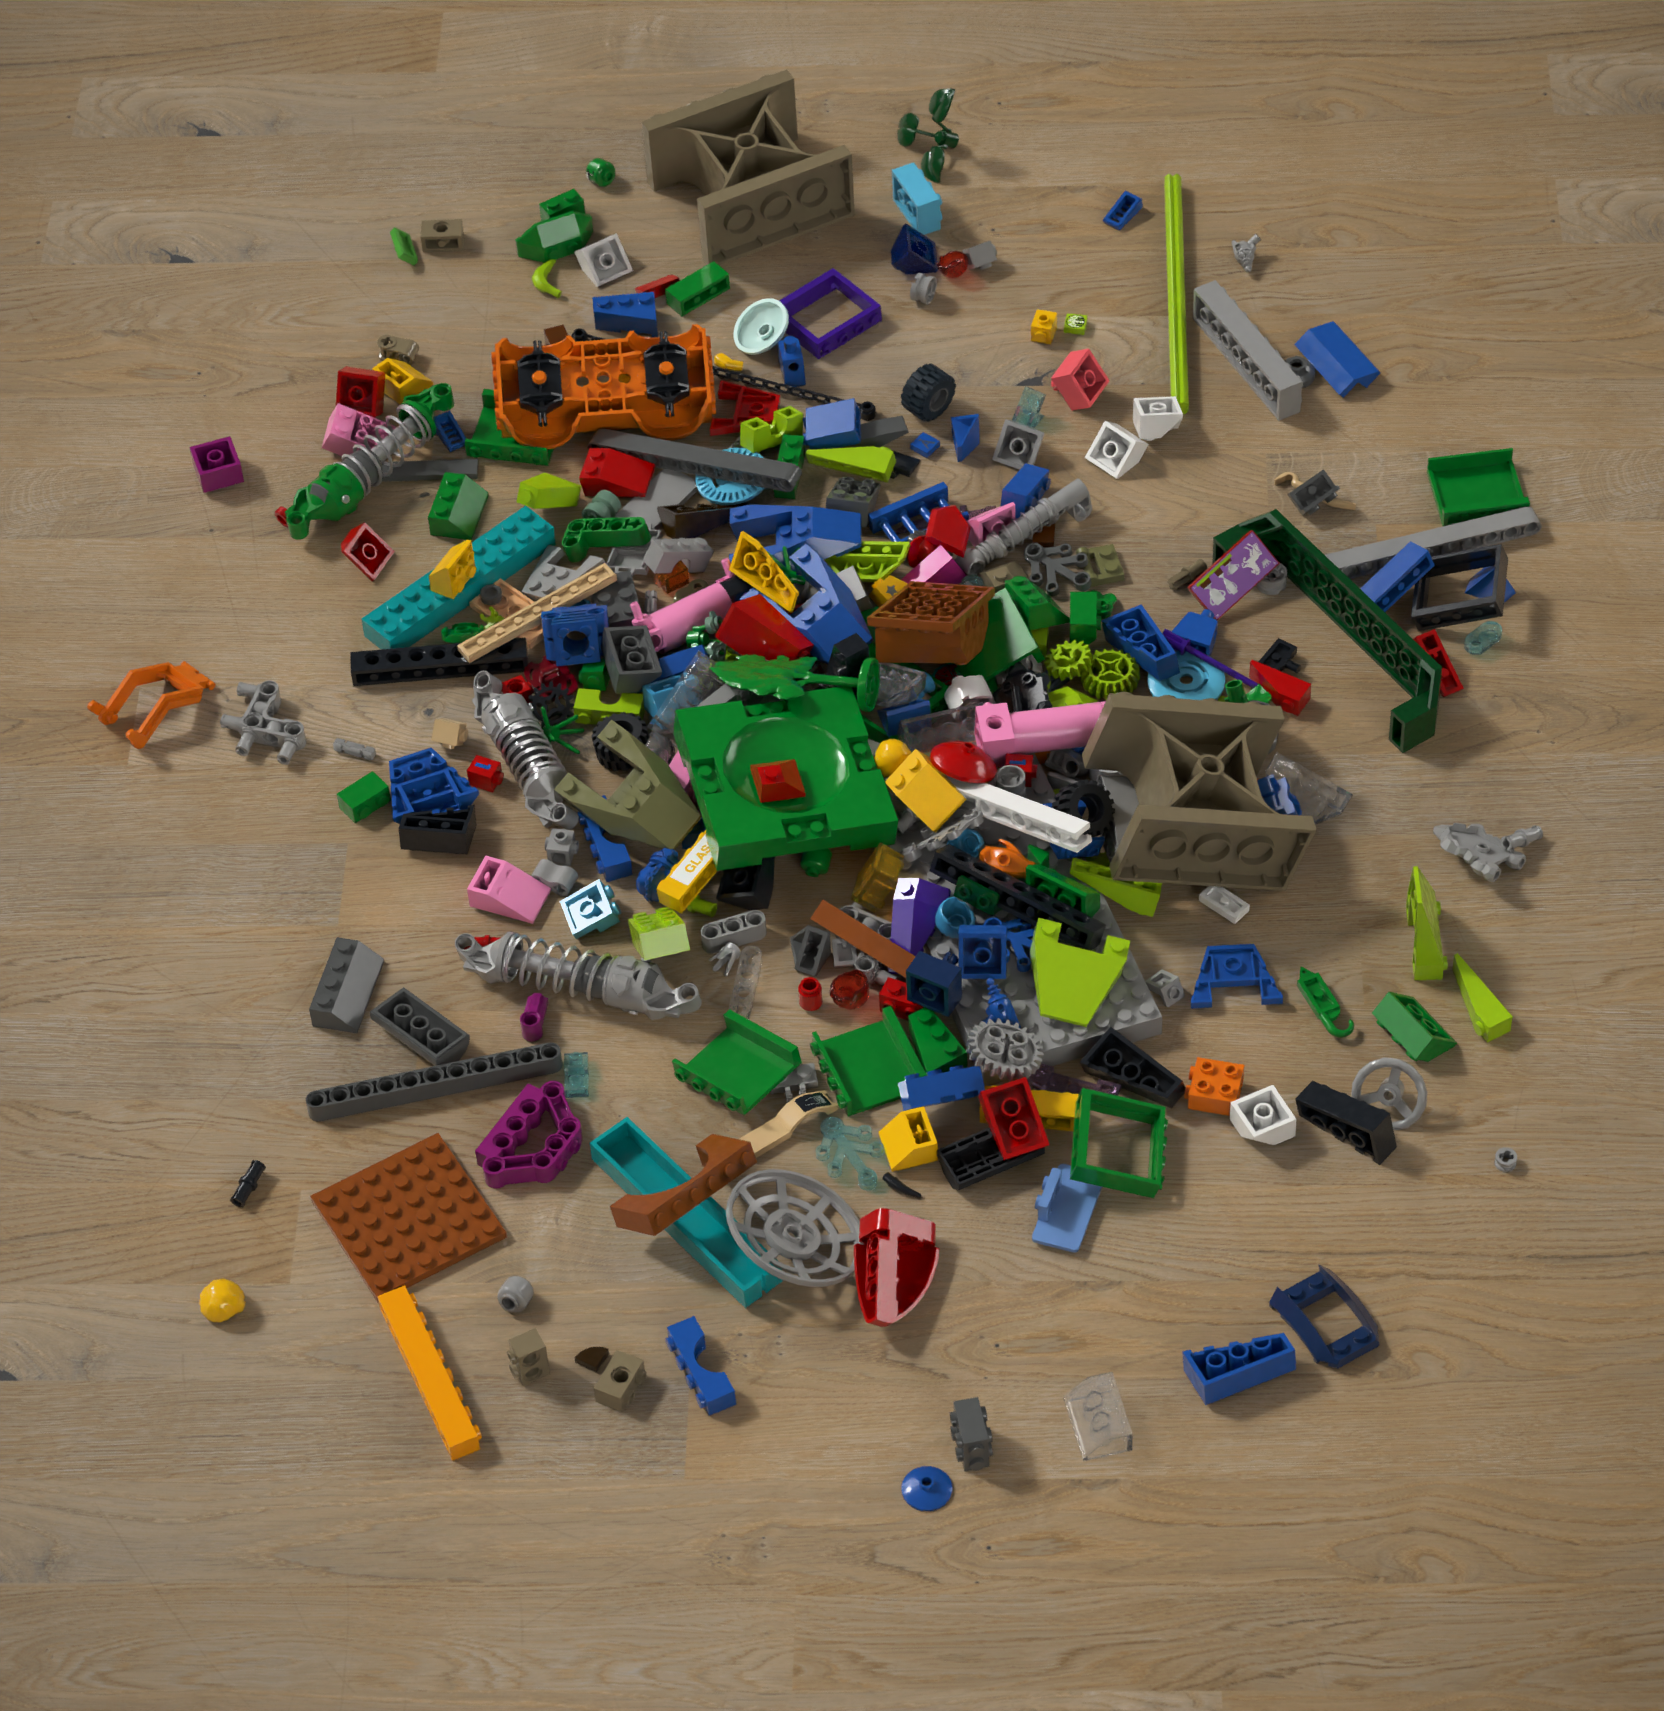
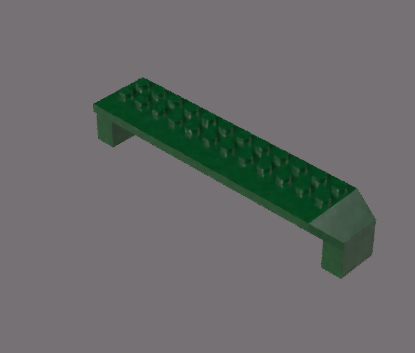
M1277 509L1245 520L1213 537L1212 564L1245 534L1253 530L1277 561L1286 567L1287 577L1412 697V699L1391 710L1389 741L1397 749L1405 753L1435 736L1442 666Z

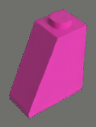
M940 545L901 580L906 583L915 581L960 584L966 581L968 577L949 553Z

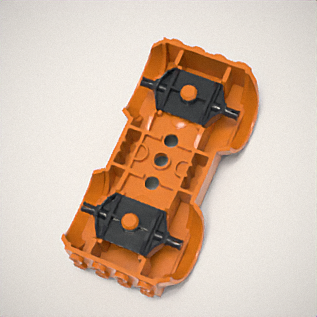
M692 324L691 329L683 334L669 337L667 331H664V337L663 331L659 332V337H645L636 334L634 331H629L625 338L575 342L570 335H567L562 341L542 346V341L538 340L537 346V341L535 340L533 341V347L518 346L510 343L508 338H502L495 344V352H491L497 430H501L502 438L513 437L519 444L524 446L553 449L568 442L574 433L597 431L599 428L608 430L640 428L652 438L677 440L694 433L702 423H711L712 415L716 414L710 336H706L705 328L698 324ZM622 374H628L631 380L625 384L619 382L618 378ZM604 375L609 377V380L602 383L598 381V378ZM580 377H585L589 383L580 387L576 381Z

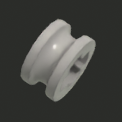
M1511 1148L1499 1149L1495 1154L1496 1168L1502 1172H1510L1515 1169L1517 1164L1516 1152ZM1504 1158H1509L1508 1162H1504Z

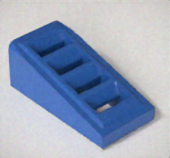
M1125 190L1104 217L1103 222L1121 230L1143 207L1142 198ZM1112 218H1115V219L1119 220V223H1117V222H1115V221H1113V220H1111V219H1112Z
M451 411L434 416L436 434L447 449L452 452L464 447L465 439L467 438ZM455 434L457 435V436H455V437H453V438H450V439L448 438V437H450V436H452V435H455ZM460 439V442H457L455 444L451 443Z

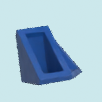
M979 414L951 417V432L958 462L963 461L980 444Z
M1495 566L1484 567L1470 578L1465 593L1478 598L1492 596ZM1507 578L1504 602L1516 594Z

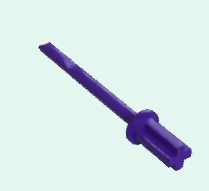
M1167 629L1163 631L1162 634L1171 647L1180 651V655L1188 652L1233 678L1242 680L1244 684L1251 688L1258 685L1253 680L1189 646L1191 643L1190 639L1185 640Z

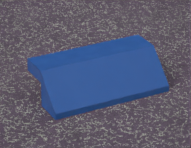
M1334 321L1308 329L1294 344L1343 398L1357 383L1367 388L1381 373Z

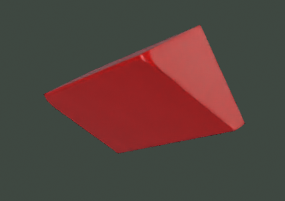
M670 274L636 287L635 291L636 293L654 292V297L657 298L665 295V289L677 283L680 279Z

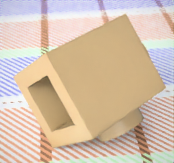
M444 718L435 719L431 741L442 743L444 748L455 749L456 746L463 745L467 740V723Z

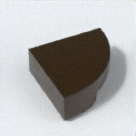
M605 1347L587 1348L576 1355L575 1363L597 1372L609 1355V1349Z

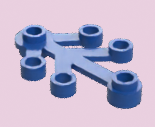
M995 917L988 918L983 925H1007V941L1011 942L1016 955L1017 969L1020 972H1028L1031 969V960L1026 956L1023 947L1031 948V939L1033 938L1035 928H1032L1030 923L1022 924L1026 921L1020 918L1002 922ZM1016 928L1022 930L1016 933L1009 931ZM1007 949L1008 963L1010 961V951Z

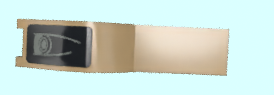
M825 1090L804 1093L789 1101L775 1118L739 1139L751 1142L755 1157L757 1158L791 1138L794 1129L806 1117L817 1112H825L827 1115H830L838 1110L839 1106L837 1103L831 1102Z

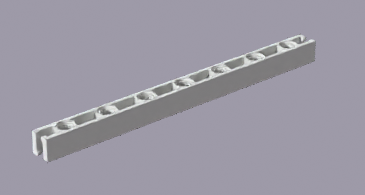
M868 739L872 755L874 756L880 743ZM947 776L966 798V801L959 807L966 811L972 809L976 811L981 810L983 813L982 817L1076 853L1092 842L1091 835H1083L1090 828V822L987 783H969Z

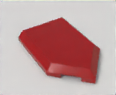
M956 505L932 509L924 540L936 546L941 545L945 550L963 558L971 527Z

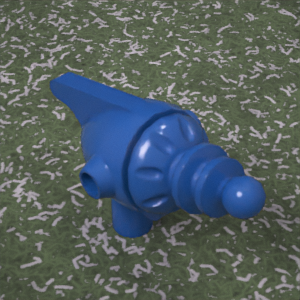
M988 978L986 982L990 987L987 990L990 991L988 996L991 995L986 1009L988 1017L982 1021L987 1024L988 1019H991L996 1023L997 1019L1000 1018L1002 1023H1006L1009 1020L1010 1025L1013 1026L1015 1023H1019L1010 999L1005 994L1000 993L1001 989L997 988L998 984L994 985L995 980L993 978Z

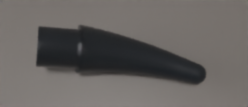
M889 1172L884 1174L882 1179L890 1188L908 1196L921 1197L920 1193L903 1184Z

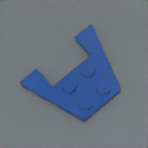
M1255 944L1207 946L1194 994L1191 998V1009L1212 1008L1211 988L1259 985L1262 1005L1283 1004V995L1281 991H1278L1273 977L1269 975L1266 964Z

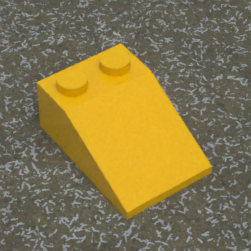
M917 749L885 781L895 795L935 833L966 801V798L948 777L935 768L930 761V757Z

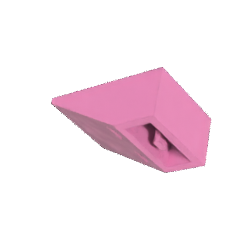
M337 403L329 418L322 448L340 456L353 453L354 444L366 447L364 443L365 435H372L377 438L375 434L376 425L388 427L384 421ZM381 428L378 429L381 438L384 439L388 433ZM367 439L371 449L377 445L374 440Z
M486 855L467 888L470 907L531 924L534 923L551 891L550 887L509 862Z

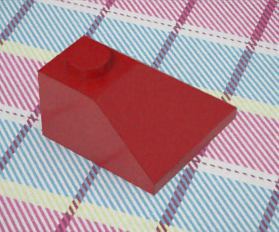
M365 522L351 529L341 543L342 553L372 582L377 578L395 552Z
M795 759L750 765L760 803L805 797L806 793Z

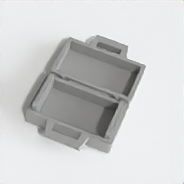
M646 522L652 536L650 542L643 546L613 547L607 561V566L614 573L631 570L632 576L634 574L647 575L650 568L643 559L652 539H662L661 530L652 529V523Z

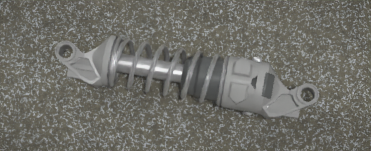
M512 931L507 932L500 939L485 947L480 946L469 933L460 934L455 940L456 950L460 959L464 962V970L477 973L489 984L498 981L511 982L520 969L519 982L524 986L527 984L531 972L537 973L536 986L538 990L544 987L548 976L554 977L553 991L555 994L561 990L565 979L570 980L569 993L571 997L581 992L585 994L588 1001H591L593 998L602 999L605 1005L620 1008L622 1011L633 1015L642 1013L651 1020L661 1019L666 1016L679 1018L680 1014L697 1011L702 1004L698 988L695 984L685 983L672 990L668 986L660 967L656 963H651L650 960L644 961L643 958L638 960L633 956L619 955L613 957L609 953L598 956L593 950H587L582 955L578 947L571 946L565 951L563 945L559 942L553 943L548 948L546 941L542 938L531 943L527 935L520 936L519 933ZM522 939H525L528 943L529 948L527 952L523 951ZM542 943L544 945V955L533 953V948L536 944ZM554 947L560 948L562 953L560 959L550 957V952ZM575 950L578 955L576 961H567L566 956L568 953ZM541 974H544L540 984ZM688 996H694L691 999H686Z

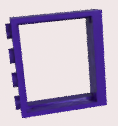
M834 268L779 300L786 307L789 315V322L785 333L799 339L800 345L818 360L882 321L881 305ZM835 289L863 310L820 338H817L791 317Z

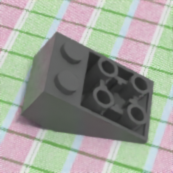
M852 477L839 478L826 498V509L860 513L861 527H868V514L874 512L881 483H875L874 480L870 479L857 481Z

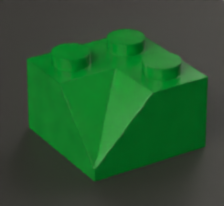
M1070 592V643L1076 640L1077 644L1084 641L1085 645H1089L1097 639V630H1101V616H1097V614H1101V601H1097V592Z

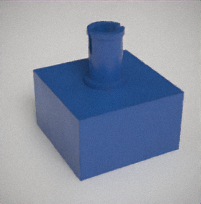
M1007 925L959 926V967L961 968L962 979H1006Z

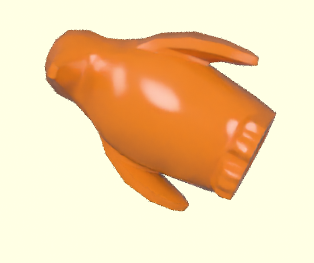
M1003 839L998 841L1006 846V848L985 846L981 850L979 860L1016 879H1026V867L1028 865H1036L1035 862L1028 860L1014 844Z

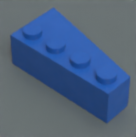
M1142 604L1101 620L1105 640L1119 651L1122 649L1124 654L1130 653L1131 658H1135L1137 664L1157 680L1162 681L1180 673L1176 652Z

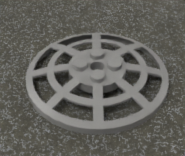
M778 1169L762 1170L749 1174L741 1179L733 1188L727 1201V1224L737 1245L756 1265L784 1281L808 1287L835 1285L853 1275L855 1272L854 1258L849 1268L836 1263L840 1253V1243L854 1242V1245L857 1243L862 1244L859 1242L860 1221L845 1200L832 1189L809 1176ZM776 1182L777 1194L766 1195L756 1200L746 1190L748 1187L758 1183ZM786 1183L805 1188L820 1196L821 1199L815 1206H812L801 1199L788 1196L786 1193ZM739 1195L749 1206L744 1215V1224L738 1223L733 1219L732 1208ZM769 1203H778L779 1210L769 1215L761 1206ZM788 1204L797 1206L808 1213L803 1215L800 1212L790 1210ZM829 1204L843 1217L851 1233L837 1234L832 1223L822 1213ZM754 1212L765 1222L763 1230L751 1227V1218ZM816 1219L825 1227L829 1235H820L817 1226L814 1224ZM739 1232H742L747 1235V1238L750 1241L751 1245L761 1255V1257H759L748 1246V1244L743 1240ZM788 1233H792V1234H794L796 1237H792V1236L789 1235ZM754 1237L765 1239L771 1249L765 1252ZM820 1244H832L829 1259L816 1252ZM781 1255L791 1259L794 1267L785 1265L775 1260V1258ZM812 1258L822 1265L816 1268L805 1269L802 1260ZM829 1268L842 1274L829 1279H811L809 1275L827 1271ZM782 1270H785V1271H788V1272H791V1273L798 1274V1276H795V1275L786 1273V1272H784V1271H782Z

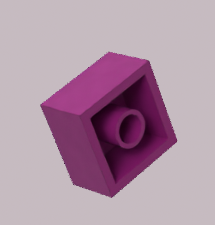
M230 436L189 447L193 466L203 493L244 482L241 463Z

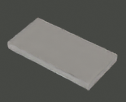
M662 469L650 481L646 496L631 499L615 515V518L642 517L645 522L652 523V529L658 530L662 526L657 507L685 504L698 491L696 481L681 472Z

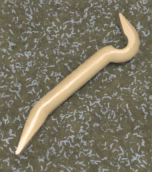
M1293 472L1282 473L1274 479L1275 486L1287 480L1292 481L1291 484L1295 489L1303 484ZM1333 499L1329 503L1325 500L1322 502L1331 507L1349 510L1356 509V503Z

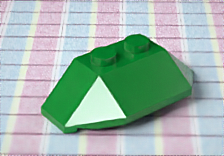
M571 211L535 223L521 237L519 236L515 239L518 257L545 263L549 260H556L574 254L575 251L586 246L593 234L591 215Z

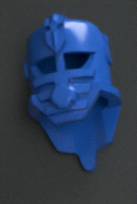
M663 848L660 851L654 852L649 859V863L639 872L636 888L648 902H659L657 886L661 880L668 876L672 867L679 863L677 851Z

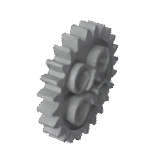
M1000 1018L997 1019L996 1023L988 1019L987 1024L980 1021L979 1026L974 1025L966 1042V1046H968L966 1052L971 1054L970 1060H976L975 1066H983L982 1072L991 1071V1077L998 1074L1000 1080L1004 1076H1007L1010 1081L1013 1080L1014 1076L1017 1079H1021L1023 1076L1029 1078L1030 1074H1035L1037 1069L1040 1068L1044 1053H1042L1043 1046H1039L1040 1040L1033 1039L1035 1034L1026 1033L1027 1027L1020 1029L1018 1028L1019 1023H1015L1013 1026L1010 1025L1009 1020L1006 1023H1002ZM1007 1037V1038H1008V1040H1007V1046H1006V1048H1005V1043H1004V1041H1005V1038ZM1005 1048V1060L1004 1062H1002V1055Z

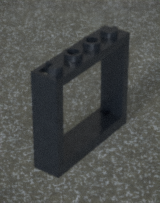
M1502 544L1432 556L1431 558L1435 566L1414 586L1411 618L1418 631L1502 617L1508 557ZM1495 566L1492 596L1427 607L1430 577Z

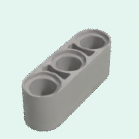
M752 910L705 924L701 928L703 950L713 954L718 953L728 942L741 946L763 939L767 933L764 913L759 910Z

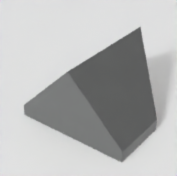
M807 925L790 937L795 963L794 969L816 977L831 954L830 932Z

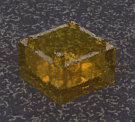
M880 842L859 871L851 900L874 913L877 908L882 909L885 905V897L891 889H896L899 873L904 867V855Z

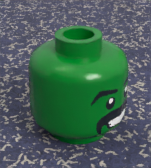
M595 158L587 165L586 176L588 180L598 186H608L615 178L616 171L614 165L602 158Z

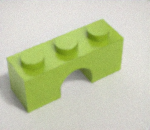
M788 406L774 411L771 425L758 417L741 422L740 446L750 450L752 453H759L761 450L781 444L783 434L803 436V413L792 406Z
M578 688L573 708L574 715H578L575 723L594 725L599 721L602 722L603 718L606 716L610 717L614 713L616 715L621 712H626V714L633 713L635 716H640L642 720L645 713L643 694L622 693L617 703L609 705L602 703L600 690Z

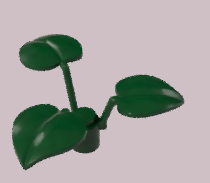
M953 88L937 90L932 95L929 104V112L933 115L932 120L943 130L933 134L917 129L919 118L913 113H907L900 119L899 129L897 130L898 142L905 147L910 146L914 142L916 133L935 138L938 146H932L931 151L924 153L921 161V170L928 180L940 183L941 171L944 165L945 153L943 149H954L959 142L958 134L952 132V129L947 128L941 123L946 118L956 90Z

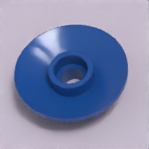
M932 1466L918 1467L905 1476L901 1488L902 1496L906 1503L916 1510L934 1511L943 1507L951 1498L952 1482L949 1476L939 1468Z

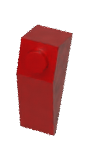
M1433 629L1416 636L1413 640L1442 666L1440 686L1442 697L1444 698L1463 690L1462 683L1436 630Z
M1251 660L1249 672L1251 680L1260 684L1271 694L1272 702L1276 706H1281L1282 710L1287 713L1299 716L1311 699V684Z

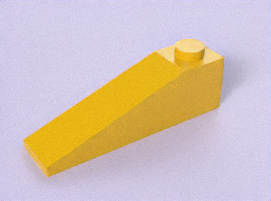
M740 532L729 571L789 612H793L799 594L798 590L760 542L746 532Z

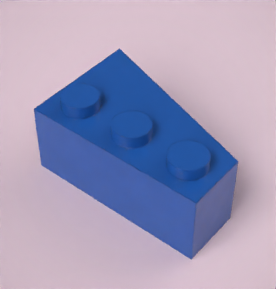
M654 292L592 297L596 330L621 333V330L634 331L638 335L645 333L652 334V337H658Z
M963 1065L950 1067L948 1072L943 1073L941 1069L927 1072L928 1076L919 1077V1073L905 1076V1081L898 1083L903 1111L970 1099L979 1096L980 1092L985 1090L980 1066L964 1068Z

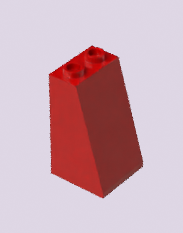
M761 594L732 603L715 635L718 640L741 655L755 654L764 656L768 661L777 659V656L780 655L790 658L789 661L800 659L799 657H810V651L814 645Z

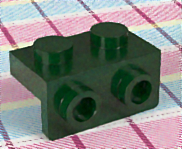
M963 875L958 877L953 896L991 916L1002 910L997 906L1000 898L998 893Z

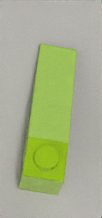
M868 446L807 450L805 453L810 464L888 483L896 463L894 452L887 447Z
M1077 858L1072 859L1070 868L1072 876L1130 911L1153 917L1161 894L1162 883L1113 880L1109 867Z
M1458 953L1454 954L1452 970L1477 1035L1482 1036L1488 1043L1510 1032L1512 1015Z

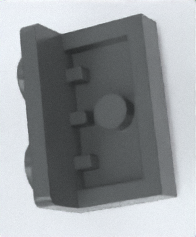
M1323 469L1291 491L1288 496L1302 516L1307 512L1311 515L1320 509L1319 504L1324 500L1329 503L1338 496L1336 492L1340 487L1338 485L1335 486Z

